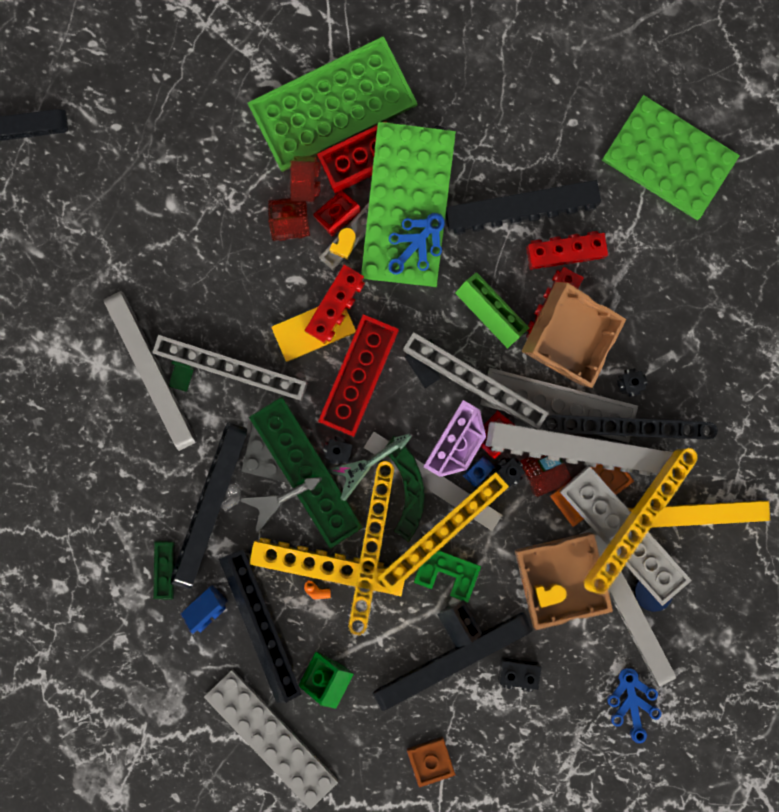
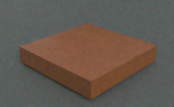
M443 737L407 748L419 788L456 776Z

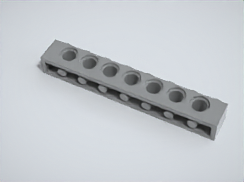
M414 332L403 349L407 354L533 429L539 430L548 415V412Z
M158 335L152 352L180 363L300 401L303 400L308 385L305 381Z

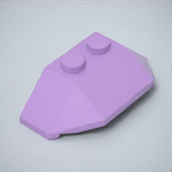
M464 400L462 401L423 466L424 468L439 477L467 470L486 438L479 409Z

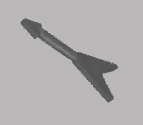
M307 478L304 483L281 495L241 498V502L258 508L260 512L256 531H260L284 501L308 489L313 490L322 478Z

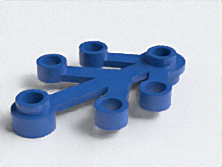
M432 213L422 220L405 218L402 221L403 229L410 230L412 227H425V229L420 234L399 235L391 233L389 235V242L393 245L399 242H412L398 259H392L389 262L388 269L391 273L400 274L404 269V263L417 248L419 249L418 269L421 271L428 269L426 238L432 233L433 245L430 248V253L433 256H439L442 253L439 231L445 225L442 215ZM433 219L438 220V225L436 227L432 226L431 224ZM406 220H409L411 222V226L409 228H406L404 226V222ZM393 235L398 236V241L395 243L391 241ZM434 247L439 248L438 254L433 253L432 250ZM425 261L426 267L420 268V262ZM393 263H398L399 269L394 270L392 268Z
M624 668L619 673L620 683L613 694L608 696L607 702L611 707H617L620 704L619 697L626 689L628 696L617 712L612 714L610 719L614 726H621L624 721L623 717L630 708L633 722L630 736L634 742L643 743L647 738V733L641 726L638 706L648 712L649 716L654 720H658L662 713L659 708L651 706L638 697L635 693V687L644 692L645 696L651 701L657 699L658 692L639 681L638 674L634 669ZM628 675H632L631 681H626ZM654 691V696L649 697V692ZM612 698L617 699L616 703L614 704L610 703V700ZM654 710L658 711L656 716H652ZM616 717H620V721L618 723L614 722V719ZM638 733H642L640 739L636 738Z

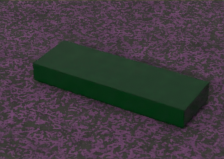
M154 541L153 599H174V585L170 583L175 564V541Z

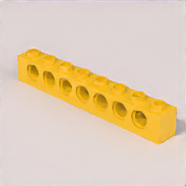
M495 472L380 574L378 578L392 592L509 486Z
M260 538L254 541L250 565L356 587L361 558L346 559V555L335 553V556L327 555V551L316 549V552L308 551V547L297 545V548L289 547V543L279 541L278 544L271 543V540L267 538ZM269 549L276 551L277 557L275 559L268 557L267 551ZM293 553L296 561L293 563L288 562L286 554ZM312 557L315 565L312 567L307 566L305 558ZM331 561L334 568L328 571L324 569L323 563ZM365 562L363 569L372 571L374 565ZM378 562L373 590L401 596L404 581L390 592L378 578L388 567H385L384 563ZM350 565L353 572L348 575L344 574L342 567ZM362 581L359 587L370 590V583Z

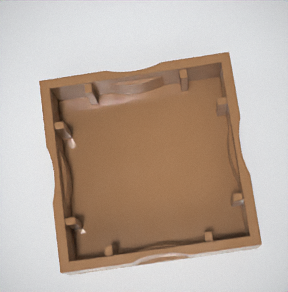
M556 282L521 352L575 383L593 388L605 363L606 356L615 343L626 319L606 306L597 304L588 295L572 285Z
M587 532L515 550L530 618L535 630L563 624L576 618H589L613 612L608 590L602 594L587 590L584 585L586 576L600 558L595 534ZM598 579L594 582L595 588L599 585ZM557 583L566 590L564 601L541 608L538 605L534 586L542 584L545 589L549 585Z

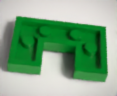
M438 550L418 568L414 583L432 589L438 571L456 578L450 596L468 603L481 565Z

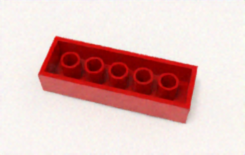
M363 314L318 422L355 437L399 329Z

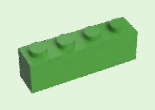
M477 272L455 292L507 349L529 329L522 319Z

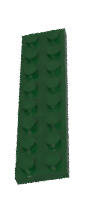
M282 397L248 417L292 488L304 483L307 478H322L313 490L308 489L297 496L330 549L363 528L347 501L341 499L342 493Z

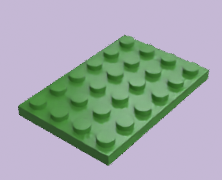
M643 95L602 161L698 221L740 155Z

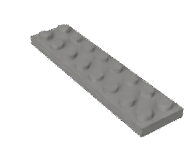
M493 368L488 369L487 376L545 410L548 412V415L613 418L636 417L637 405ZM481 398V406L501 410L498 407ZM552 418L548 419V421H547L548 423H552V424H555V425H556V422H555L554 419H552ZM572 419L567 421V428L574 429L575 422ZM588 420L586 422L587 430H593V421ZM608 421L605 425L608 432L613 430V423ZM627 422L625 430L629 433L632 431L633 426L630 422ZM598 435L626 443H629L631 437L616 435Z
M589 465L559 491L607 545H609L631 513ZM631 531L628 534L629 540L632 537ZM647 532L625 564L662 606L692 581L649 532ZM620 547L617 549L618 556L621 553Z
M234 669L204 696L212 707L310 810L339 782L330 770Z

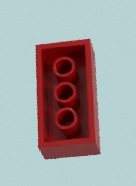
M378 125L317 154L321 167L335 194L372 176Z

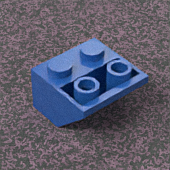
M212 584L181 615L192 634L197 630L201 633L212 622L211 617L216 619L226 609L224 605L228 601Z

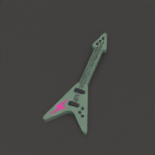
M406 434L395 437L393 443L367 460L328 469L329 474L346 477L341 499L345 501L372 465L396 449H402L410 440L411 435Z

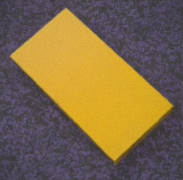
M318 307L272 326L271 328L285 361L289 362L354 334L356 330L347 309L343 314L346 316L340 326L337 324L334 329L336 333L331 342L327 341L326 344H323L304 331Z

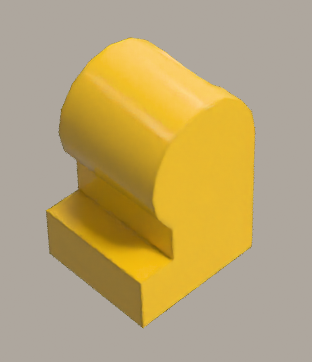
M350 228L342 229L339 233L338 244L332 243L329 249L330 253L348 260L356 241L354 231Z
M553 583L545 589L542 584L534 586L538 605L541 608L560 603L566 598V590L560 584Z

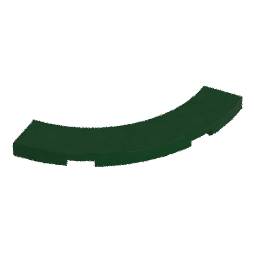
M395 435L392 437V439L389 441V443H388L385 447H387L388 445H390L391 443H393V442L395 441V440H394V438L396 437ZM405 445L402 449L398 448L388 456L400 471L405 489L404 510L394 532L409 542L415 534L423 514L425 492L420 468L414 456Z

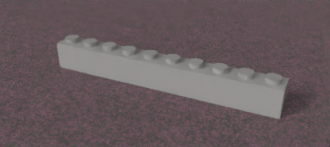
M489 422L486 446H492V451L503 452L504 449H510L511 454L522 455V452H529V457L541 458V455H547L548 460L559 461L560 458H565L566 463L572 464L584 461L585 466L596 467V464H602L603 469L614 470V467H621L620 471L632 473L633 470H639L638 474L650 476V473H657V476L673 453Z

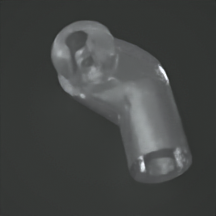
M230 484L228 486L229 497L221 505L225 512L240 502L241 489L239 485Z

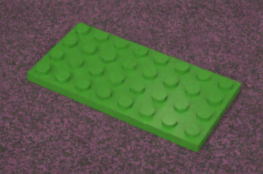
M383 36L248 102V106L281 172H284L316 156L318 153L378 125V122H385L416 107L417 102Z
M378 122L361 275L364 276V279L437 287L440 255L433 256L430 253V248L433 245L432 233L426 238L428 269L425 271L418 269L419 249L417 248L404 263V269L400 274L391 273L388 269V264L392 259H398L412 242H399L393 245L389 242V235L391 233L399 235L420 234L425 229V227H412L410 230L403 229L402 221L405 218L422 220L432 213H439L445 220L456 131ZM437 219L432 220V226L436 227L438 225ZM406 220L404 222V226L406 228H409L411 226V222L409 220ZM444 228L439 231L441 247ZM393 235L391 237V241L394 243L397 242L398 236ZM434 247L432 250L433 253L438 254L439 248ZM425 261L419 264L422 269L427 265ZM393 263L392 268L394 270L399 269V264Z

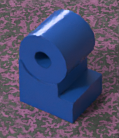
M482 456L462 476L476 487L489 475L495 466L485 456Z

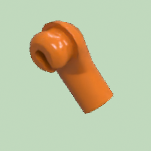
M313 581L305 583L304 590L312 599L331 598L330 588L320 589Z

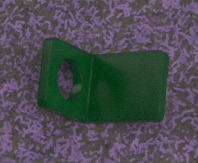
M172 361L171 364L175 366L169 387L187 392L195 367Z

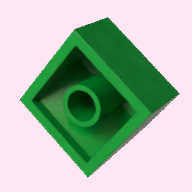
M315 652L299 683V687L318 704L336 709L354 674L342 664L319 652Z

